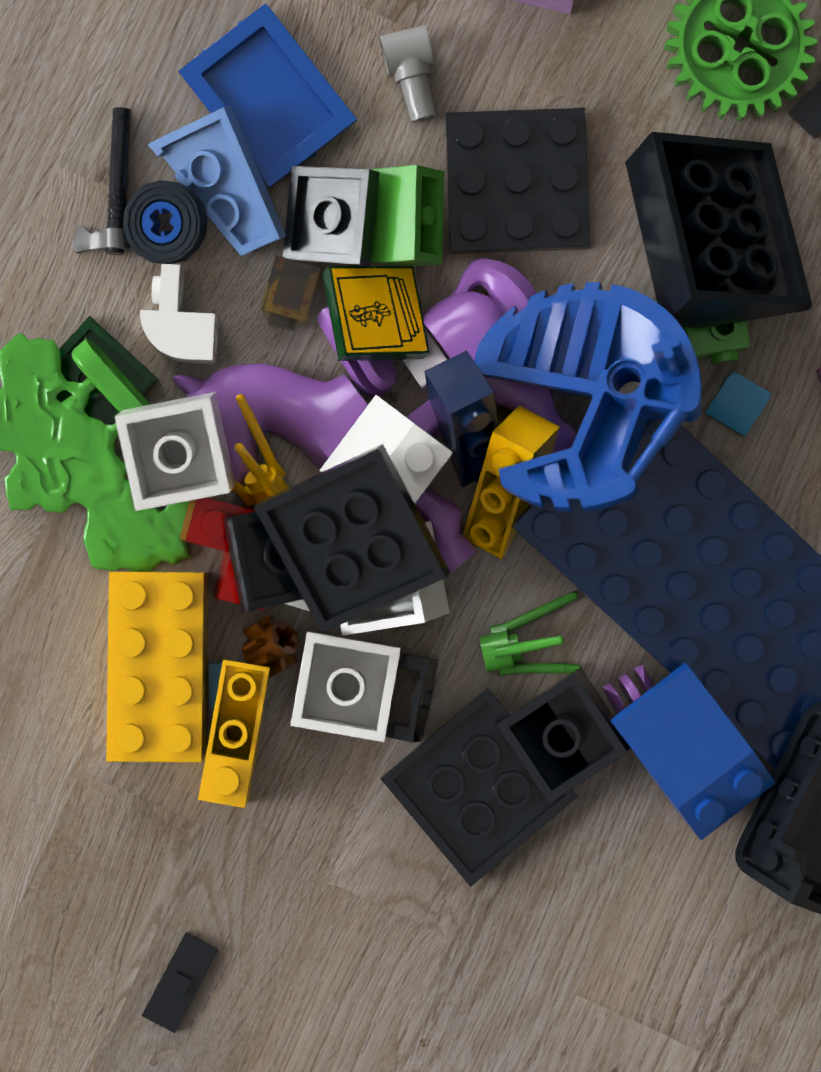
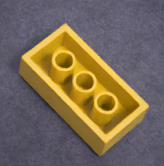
M109 572L106 762L201 763L205 760L207 752L209 573Z

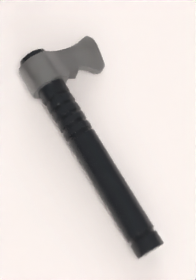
M115 107L112 113L107 228L101 231L96 230L91 234L87 228L80 226L76 230L73 242V251L76 253L101 250L106 251L108 255H124V252L128 251L123 220L124 210L127 206L126 193L128 188L131 109Z

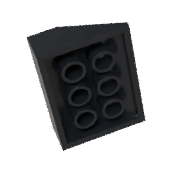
M651 132L626 160L625 164L657 303L664 307L681 327L709 328L809 310L813 304L771 143Z

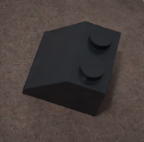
M581 667L496 724L549 804L624 756L630 750V747L610 722V719L614 717Z

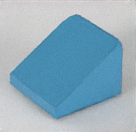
M731 371L725 377L705 414L745 437L772 394L740 374Z

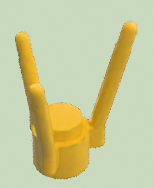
M238 394L236 401L267 464L259 465L242 443L235 445L236 452L250 472L244 479V483L247 486L244 487L235 480V486L232 491L241 498L246 506H250L289 488V486L283 480L286 472L276 461L245 396Z

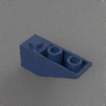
M466 350L424 371L428 397L446 447L453 452L450 458L462 487L474 481L478 482L492 432L498 427L494 391Z

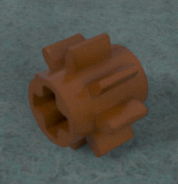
M268 615L244 629L243 633L248 638L242 647L245 661L248 664L270 667L269 677L275 676L298 662L297 657L293 653L299 647V638L297 632L289 623L285 621L275 623L274 617Z

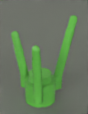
M575 591L570 592L510 621L490 626L491 634L480 636L486 671L499 670L500 676L514 673L565 674L572 673L579 667L583 670L580 664L514 663L523 660L522 653L562 645L565 639L559 635L519 643L517 633L508 635L509 632L577 600L578 593Z

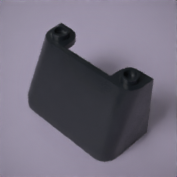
M821 702L807 708L802 715L772 774V778L776 783L762 794L738 841L735 850V860L743 873L789 903L821 914Z

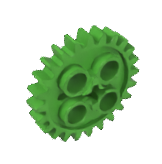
M686 0L689 6L676 4L673 13L681 21H669L666 31L677 36V38L667 40L664 50L677 53V55L668 60L666 67L667 69L681 70V73L673 83L675 87L687 83L690 85L691 88L685 100L690 101L698 95L704 98L701 112L704 113L712 104L718 106V119L722 120L729 109H734L737 121L742 122L747 109L751 108L756 119H761L764 115L765 103L774 112H777L782 107L780 95L788 100H792L797 94L792 83L804 85L809 78L800 68H811L815 63V58L804 51L813 49L818 42L816 38L804 35L815 24L814 20L800 19V15L808 6L806 2L792 5L790 0ZM725 4L735 5L742 13V20L738 22L727 21L722 16L720 7ZM705 23H710V24H712V26L714 27V29H715L716 31H714V30H711V31L706 30V29L704 28V24H705ZM764 27L776 28L781 33L783 42L779 45L768 44L761 35V29ZM739 37L747 40L742 52H738L733 48ZM702 44L713 45L720 54V60L713 63L702 60L698 54L697 47ZM765 58L774 59L777 63L776 66L769 65ZM747 66L754 68L760 76V83L752 86L743 83L738 76V69Z

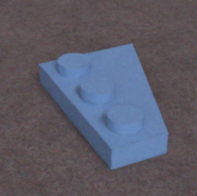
M232 106L223 107L147 144L157 157L162 156L176 172L174 177L178 182L195 192L206 208V215L240 256L249 254L287 236Z

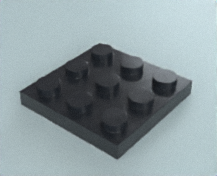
M585 108L446 113L450 254L589 249Z
M383 443L272 495L254 506L321 633L447 578L450 573L445 560Z
M488 688L380 778L470 887L578 797L574 790L571 789L550 804L547 802L496 724L510 714Z

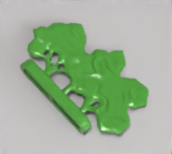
M18 333L0 350V378L2 381V388L0 389V450L14 452L16 455V464L4 478L6 497L9 500L10 510H31L35 505H40L45 511L64 513L73 503H80L87 508V524L84 527L83 541L90 563L94 569L116 571L124 567L133 572H149L162 560L171 564H177L181 559L189 558L188 542L179 539L189 501L169 504L162 511H159L157 507L135 511L129 479L125 478L127 475L125 463L122 462L114 451V441L119 436L116 422L113 425L104 424L101 420L88 416L84 411L90 392L96 388L119 413L122 410L151 405V403L89 338H85L72 351L73 361L87 377L85 381L78 383L66 381L61 373L60 350L54 340H44L41 338L29 340L24 334ZM67 390L73 394L63 402L57 400V394L60 391Z

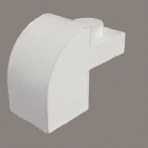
M161 264V276H153L152 304H159V311L140 310L141 324L147 338L161 353L177 362L217 365L219 318L215 313L183 312L185 271L181 265Z

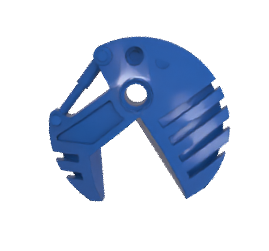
M586 282L582 290H575V285L572 283L559 286L557 293L549 296L547 290L529 297L527 306L518 312L516 306L507 311L487 331L478 344L474 362L485 378L592 398L571 448L499 469L503 488L517 498L535 506L544 508L542 495L552 498L556 510L572 512L570 499H580L584 511L598 510L631 500L639 490L636 482L661 448L667 446L684 421H695L701 415V373L696 354L684 329L664 307L653 299L635 290L615 284L611 285L610 291L602 290L600 282ZM635 381L640 383L639 387L632 393H619L623 385L628 382ZM650 419H664L651 437L652 441L628 472L647 422Z

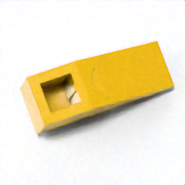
M519 405L492 432L463 532V536L471 541L472 544L500 559L505 556L516 533L511 525L530 503L517 498L503 488L499 469L552 454L560 426Z
M223 659L198 800L245 808L249 803L270 667Z

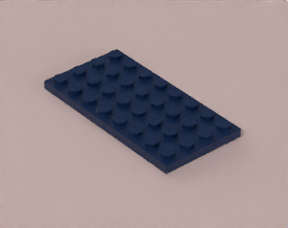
M650 419L647 422L628 472L652 441L651 437L664 419ZM682 425L667 446L661 448L636 482L639 490L631 500L598 510L584 511L580 499H570L572 512L556 510L552 498L543 495L544 508L530 504L512 523L511 527L669 673H672L683 663H686L750 747L775 770L802 715L814 703L821 702V555Z

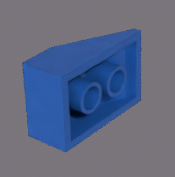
M683 663L610 719V722L674 809L700 840H703L776 783L753 749L686 663Z

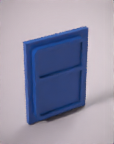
M266 3L246 19L239 21L237 26L207 49L202 50L197 57L178 71L210 113L223 107L232 106L261 177L269 189L289 175L292 166H300L310 157H314L319 150L357 122L353 113Z

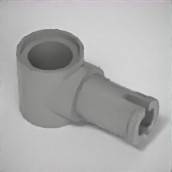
M425 25L379 36L389 77L394 76L396 83H401L410 122L416 123L436 117L437 114L427 77L432 74L430 67L434 66V59Z

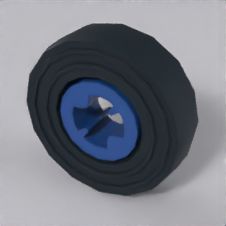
M158 180L142 186L131 196L124 210L123 228L127 242L139 256L151 263L174 264L187 260L200 248L206 236L208 219L202 201L193 190L179 182ZM171 212L173 216L169 222L174 227L172 232L161 231L160 233L158 229L161 226V222L157 218L158 214H169Z

